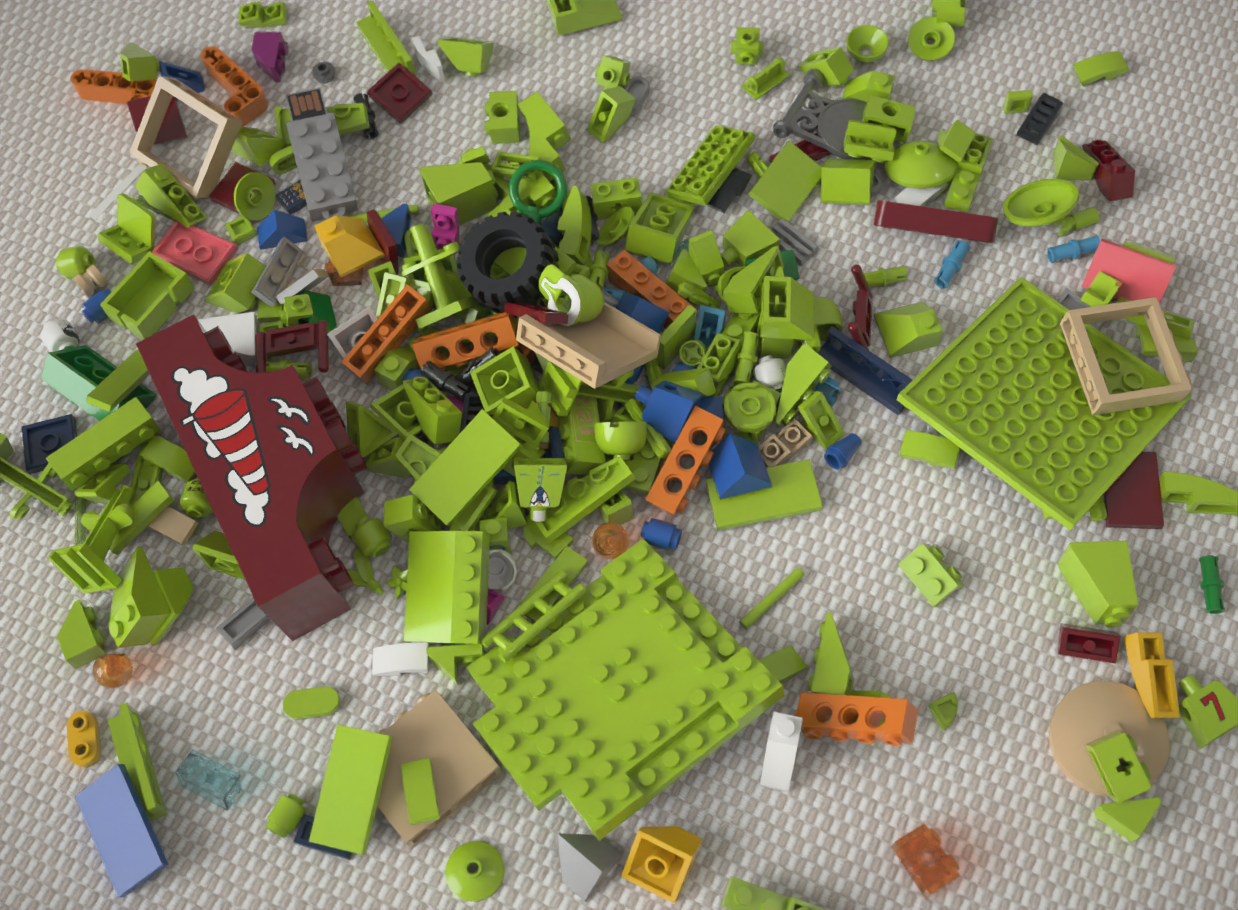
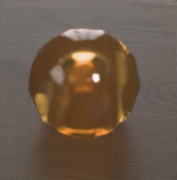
M614 522L599 525L591 539L593 549L597 555L607 560L615 559L624 553L629 544L626 530Z
M124 652L100 655L93 666L95 680L100 686L107 689H116L125 685L131 678L133 671L132 662Z

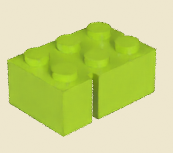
M149 251L100 305L111 321L126 330L129 329L132 334L144 340L154 335L177 310L175 304H182L195 288L186 272Z

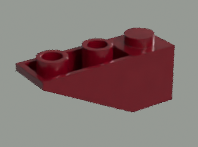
M1094 140L1092 143L1082 144L1083 151L1099 163L1094 178L1099 191L1108 201H1115L1133 197L1135 170L1106 140Z

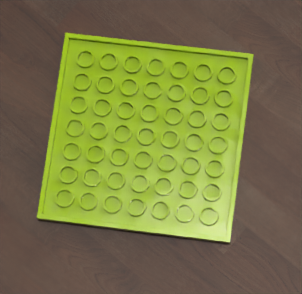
M1021 276L898 394L896 400L1071 531L1183 408L1192 395L1189 393L1179 402L1092 415L1060 325L1061 320L1069 309ZM1084 324L1109 395L1170 385L1168 378L1091 324Z

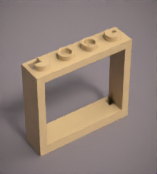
M159 76L131 147L130 154L138 158L137 161L144 166L152 167L163 163L191 198L199 200V198H209V195L219 182L243 122L177 79ZM172 96H175L218 124L196 182L151 153Z
M1157 297L1068 310L1061 320L1060 325L1092 415L1179 402L1192 390L1191 379L1186 374L1182 364V356L1177 351L1173 341V333L1168 328L1164 310L1159 305ZM1144 315L1170 385L1109 395L1084 324Z

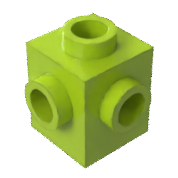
M737 27L736 40L731 41V54H735V64L758 65V55H763L764 41H759L760 28Z
M611 55L602 56L601 63L598 64L595 72L597 77L596 84L602 85V90L618 86L624 89L630 80V73L628 72L631 62Z

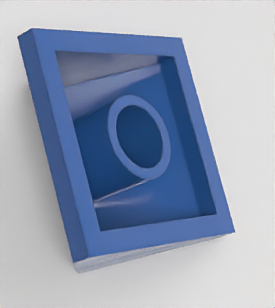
M730 433L711 450L714 452V455L708 466L720 499L772 487L757 443Z

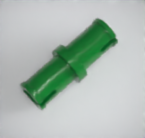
M1208 555L1200 557L1199 562L1202 573L1200 588L1204 590L1206 613L1225 612L1222 596L1224 581L1220 579L1218 556Z

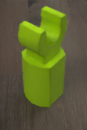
M1091 207L1072 213L1069 217L1066 216L1052 225L1064 226L1058 233L1059 237L1068 235L1070 230L1076 231L1097 224L1100 217L1096 208Z

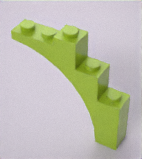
M536 91L518 104L529 127L530 148L528 155L541 157L542 160L557 166L563 173L566 171V168L555 150L564 146L572 139L565 124ZM540 170L538 174H535V182L521 180L519 183L520 198L527 206L542 209L552 204L557 196L555 188L550 183L554 177L544 170ZM508 194L485 218L490 215L496 217L497 213L503 212L505 209H508L510 212L519 211L514 207Z

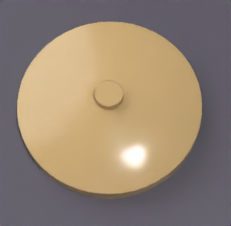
M1094 681L1074 688L1059 702L1049 723V744L1059 768L1080 788L1103 797L1110 796L1085 744L1116 730L1125 732L1126 735H1131L1138 748L1135 754L1139 762H1143L1147 766L1151 774L1149 782L1152 784L1165 768L1169 756L1170 742L1164 719L1150 717L1139 692L1127 685L1112 681ZM1118 759L1120 765L1117 766L1116 769L1123 771L1122 765L1126 762L1124 760Z

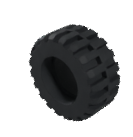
M506 212L497 213L496 217L490 215L484 218L485 221L479 224L478 222L473 226L474 230L466 234L464 237L465 243L464 245L461 244L458 253L461 255V257L457 258L458 275L463 282V286L483 307H487L495 313L499 311L505 312V303L507 302L537 305L536 301L540 297L545 298L538 285L543 270L550 264L559 268L556 263L559 257L555 250V245L544 229L528 215L522 216L519 212H510V215ZM511 248H526L525 260L514 274L502 279L490 278L491 267L501 253Z

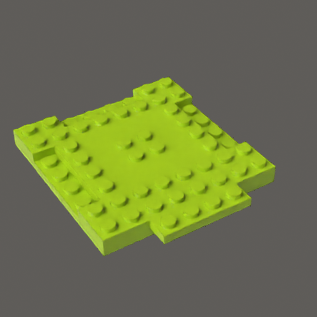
M641 539L600 569L602 576L585 587L587 591L507 663H504L498 655L503 649L496 645L466 667L471 678L494 706L493 709L476 720L473 725L536 809L540 811L559 795L563 794L599 841L785 696L783 685L746 646L743 648L678 580L676 572L644 539ZM512 635L507 637V639H509L511 642H514L517 639L514 638Z

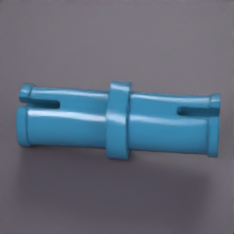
M1096 235L1078 241L1072 239L1066 244L1047 248L1048 259L1051 263L1068 258L1078 259L1080 255L1097 251L1100 238Z
M957 240L950 254L944 257L942 261L943 266L934 279V283L938 287H945L947 289L956 272L961 270L962 261L970 250V245L967 242Z

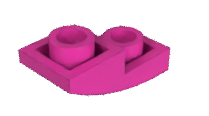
M434 203L431 209L434 224L431 235L436 249H444V246L456 241L459 244L457 208Z

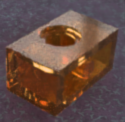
M923 823L895 841L891 848L925 899H928L956 881L960 874L958 873L959 866L952 855H946L941 848V840L933 828L928 829L926 824ZM920 854H931L935 860V865L931 867L924 865L920 859Z

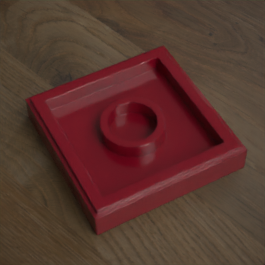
M400 62L367 90V95L400 124L433 95L432 90Z
M151 96L127 101L136 133ZM172 96L154 145L187 137L175 96Z
M235 162L209 195L210 200L240 214L234 202L236 185L244 175L257 171ZM269 177L275 186V180Z
M375 209L367 212L368 227L385 254L380 260L382 264L391 261L394 271L398 275L397 243Z

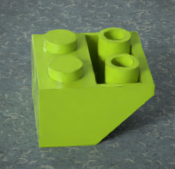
M764 276L761 292V337L813 340L814 293L791 277Z

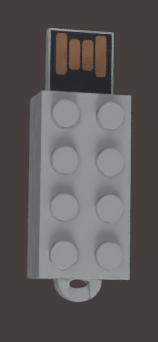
M321 88L285 95L292 119L291 122L286 124L311 221L323 218L327 220L335 215L345 216L346 213L358 211L334 113L327 114Z

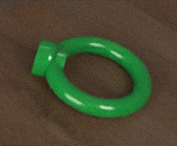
M532 160L522 164L513 173L509 183L510 199L514 207L522 213V216L528 215L540 224L541 218L555 214L563 206L567 197V182L561 170L554 164L544 160ZM532 170H544L550 173L557 183L558 192L552 204L542 209L527 206L519 195V183L522 177Z

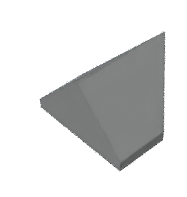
M557 833L562 882L586 902L623 854L605 838L599 841L595 835Z

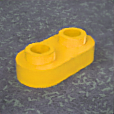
M75 712L67 722L68 754L74 764L87 768L94 765L101 754L99 724L97 718L90 712ZM84 720L83 726L77 728L78 723ZM86 747L85 753L79 755L80 749Z

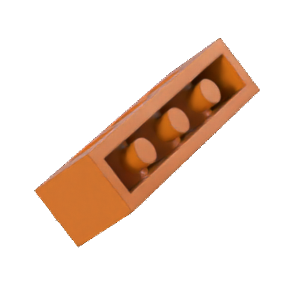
M626 250L620 252L606 264L609 270L608 281L617 289L627 290L628 293L670 312L663 326L665 329L669 327L687 306H692Z
M407 284L341 363L368 385L376 375L375 368L387 352L400 347L416 328L417 323L415 319L426 315L432 309L427 299Z
M503 312L418 337L413 342L412 347L420 369L424 364L428 367L426 362L431 361L444 370L445 366L452 364L455 367L465 365L469 362V359L482 356L490 347H495L498 351L502 350L504 352L513 346L517 349L520 342L516 340L518 326L514 315ZM486 333H495L498 341H490L486 337ZM462 340H470L474 348H466ZM438 347H446L450 355L441 354Z
M697 406L694 407L645 499L648 504L673 517H676L678 512L681 514L684 512L689 502V499L686 497L690 489L695 490L702 476L699 475L702 466L707 467L714 455L711 449L715 442L720 443L725 435L726 429L723 428L725 425L723 419ZM704 434L707 436V442L701 446L695 445L693 443L694 436ZM692 457L695 460V464L690 469H684L680 466L682 459ZM673 480H679L683 484L682 489L677 493H672L668 490V485Z
M803 692L800 693L796 717L803 718L800 731L803 732V736L809 739L819 740L823 736L839 742H846L847 739H856L864 744L883 741L890 746H901V743L913 744L918 709L908 699ZM858 717L857 721L852 724V721ZM886 718L885 722L881 726H878L881 720Z

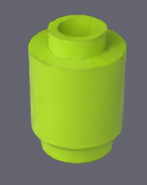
M289 793L287 797L281 795L267 817L268 823L265 828L285 839L288 833L292 834L307 810L302 806L305 801L293 793Z

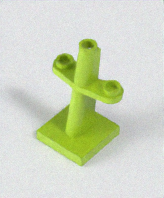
M424 223L410 228L421 262L416 264V261H412L401 266L403 269L401 272L402 276L405 277L424 268L437 310L415 319L419 329L441 322L443 319L459 314L465 309L479 305L480 303L473 296L461 300L457 299L441 262L442 259L458 253L460 247L458 242L456 241L444 246L445 252L438 254L428 227H425Z
M549 360L538 384L541 391L551 392L552 401L550 404L559 416H568L576 395L599 398L597 408L600 423L609 422L613 419L614 401L627 403L630 398L635 399L636 392L640 387L624 383L633 376L634 369L594 389Z
M0 433V479L26 493L13 507L9 517L14 520H22L30 510L28 505L34 499L62 516H66L73 507V503L68 498L45 485L50 477L55 478L58 475L50 463L45 467L39 478L35 479L6 461L14 450L7 436Z
M122 485L120 489L114 491L101 515L94 511L83 514L81 523L91 531L83 544L53 550L47 557L84 594L115 589L122 581L104 560L117 531L131 525L134 520L135 511L129 505L136 493L128 485Z

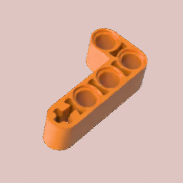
M209 46L202 50L200 56L207 73L232 95L224 103L225 111L243 122L241 127L246 126L267 110L268 102L263 89L254 79L219 48Z
M87 69L75 71L70 78L80 98L90 101L127 104V101L151 96L157 83L155 79L129 81L122 77V73Z

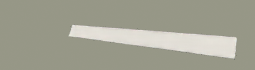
M159 143L151 153L157 157L166 147ZM139 164L89 216L96 220L116 200L117 196L148 166Z

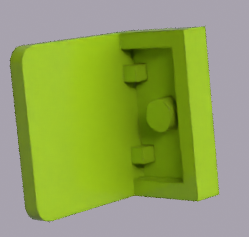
M121 193L117 196V225L99 232L98 241L130 264L136 263L154 249L155 216L150 210L134 199Z

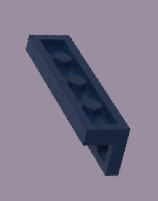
M832 326L828 330L826 342L817 353L832 365L830 370L899 415L905 406L896 399L898 394L913 379Z

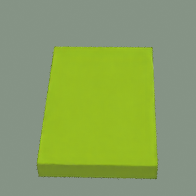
M788 141L748 195L777 219L783 218L789 222L821 178L822 167Z

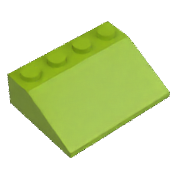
M483 531L409 532L404 641L481 644L480 640L486 635L489 533Z

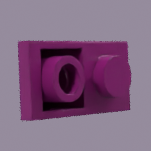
M254 32L251 51L257 65L276 83H280L281 75L285 73L284 59L285 55H288L289 52L288 43L284 41L281 32Z

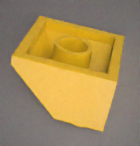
M335 215L314 225L322 247L341 278L385 256L363 218Z
M678 826L640 827L621 877L675 903L695 862L703 839Z

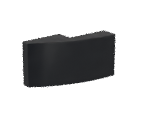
M734 168L706 206L725 214L734 196L738 195L741 197L752 175Z

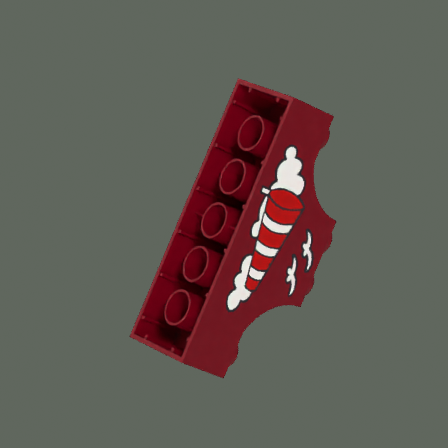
M194 314L136 343L257 606L292 641L351 610L343 591L354 586V583L341 559L335 557L329 546V540L341 510L356 496L358 497L365 493L356 475L368 468L356 445L347 434L346 426L332 400L330 401L317 376L304 383L293 365L273 372H248L239 354L236 351L233 352L220 327L217 326L206 332Z

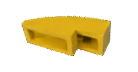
M1137 632L1125 635L1126 651L1136 688L1150 717L1180 718L1173 660L1165 659L1162 633Z

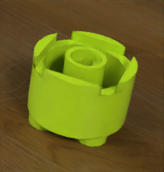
M932 0V11L937 12V14H932V17H936V23L947 22L952 28L964 27L965 0Z

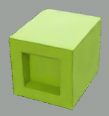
M1100 271L1080 300L1091 307L1110 304L1123 283Z

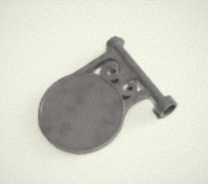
M817 69L808 70L803 79L805 85L783 120H777L774 123V134L779 138H785L791 133L828 150L842 159L872 160L871 157L866 156L860 158L849 156L844 152L843 143L849 120L862 122L867 102L858 99L832 100L819 96L812 90H816L821 86L824 81V75ZM807 98L810 99L808 107L804 104ZM816 130L818 136H816V135H814V134H812V133H810V132H813V131Z

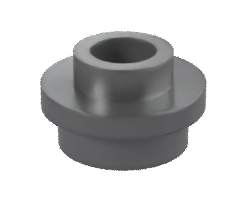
M320 62L313 67L312 74L318 82L326 84L333 80L335 68L329 62Z

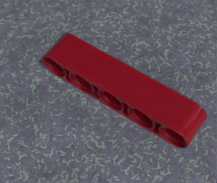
M878 200L873 225L994 243L999 218Z

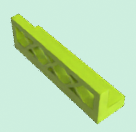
M373 0L367 2L370 15L356 21V24L382 66L388 72L400 62L416 76L412 58Z
M128 703L119 705L121 715L108 719L119 764L125 765L149 821L167 815L139 713Z

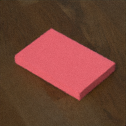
M175 221L153 249L152 253L186 272L187 275L212 285L226 262L231 260L238 248L236 244L196 226L188 228Z
M1101 239L1081 287L1088 289L1097 274L1103 271L1123 283L1114 299L1118 300V298L1122 297L1133 301L1157 297L1160 303L1176 265Z

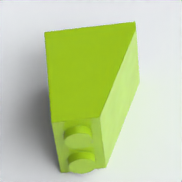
M482 162L424 166L419 168L425 194L431 206L435 203L457 208L459 226L497 207L496 198L499 195L493 185L496 183L492 171L490 169L486 170Z
M1127 541L1069 543L1058 562L1059 570L1095 625L1105 624L1109 628L1121 626L1138 606Z

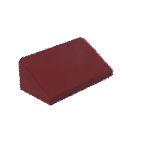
M1060 623L1058 654L1116 664L1121 636L1114 631Z

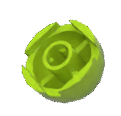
M647 422L594 423L596 443L605 454L614 455V458L621 456L623 460H630V454L638 453L645 445Z

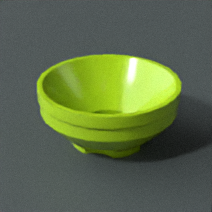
M873 25L855 27L849 32L846 39V48L849 55L863 63L881 59L886 54L889 45L886 33ZM867 48L872 51V54L863 55L860 53V50Z

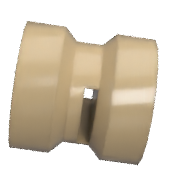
M94 265L88 267L83 275L78 274L73 278L87 298L94 295L96 289L104 288L108 285L104 276Z

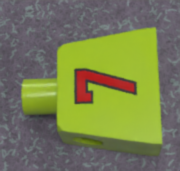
M1190 674L1178 683L1188 696L1178 705L1179 713L1200 749L1238 726V698L1219 680H1214L1203 687L1196 677Z

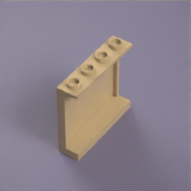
M604 302L603 310L597 318L586 323H576L573 326L544 324L527 314L519 317L516 340L595 389L657 358L661 335Z
M437 690L424 694L417 701V705L409 712L404 711L395 718L394 724L386 730L381 729L377 732L393 736L377 806L410 848H413L502 774L497 763ZM430 757L435 790L438 796L440 819L411 826L406 805L401 764Z

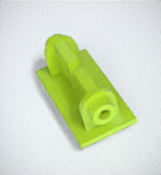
M782 57L775 58L773 63L755 76L749 77L741 85V88L757 101L790 76L784 69L786 61Z

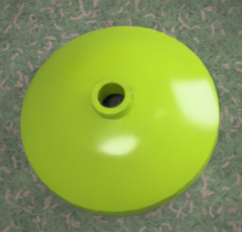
M911 141L901 144L894 149L892 161L885 160L884 169L887 176L895 183L905 187L923 189L937 187L950 181L957 172L958 162L940 150L939 143Z
M1062 179L1034 181L1014 190L1005 199L1003 212L1008 221L1019 226L1041 227L1050 225L1065 218L1073 211L1079 202V192L1073 183Z

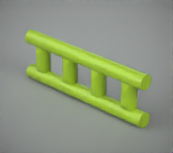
M560 570L485 635L480 642L485 648L496 643L503 649L498 655L504 663H507L587 591L581 583L573 589L564 583L568 578L567 574ZM553 590H556L564 597L557 604L551 606L543 599ZM535 607L544 615L532 624L524 616ZM516 625L524 633L514 642H511L503 634Z

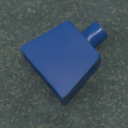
M662 381L653 390L641 385L636 392L635 399L646 404L642 419L675 444L695 406H698L703 394L669 381Z

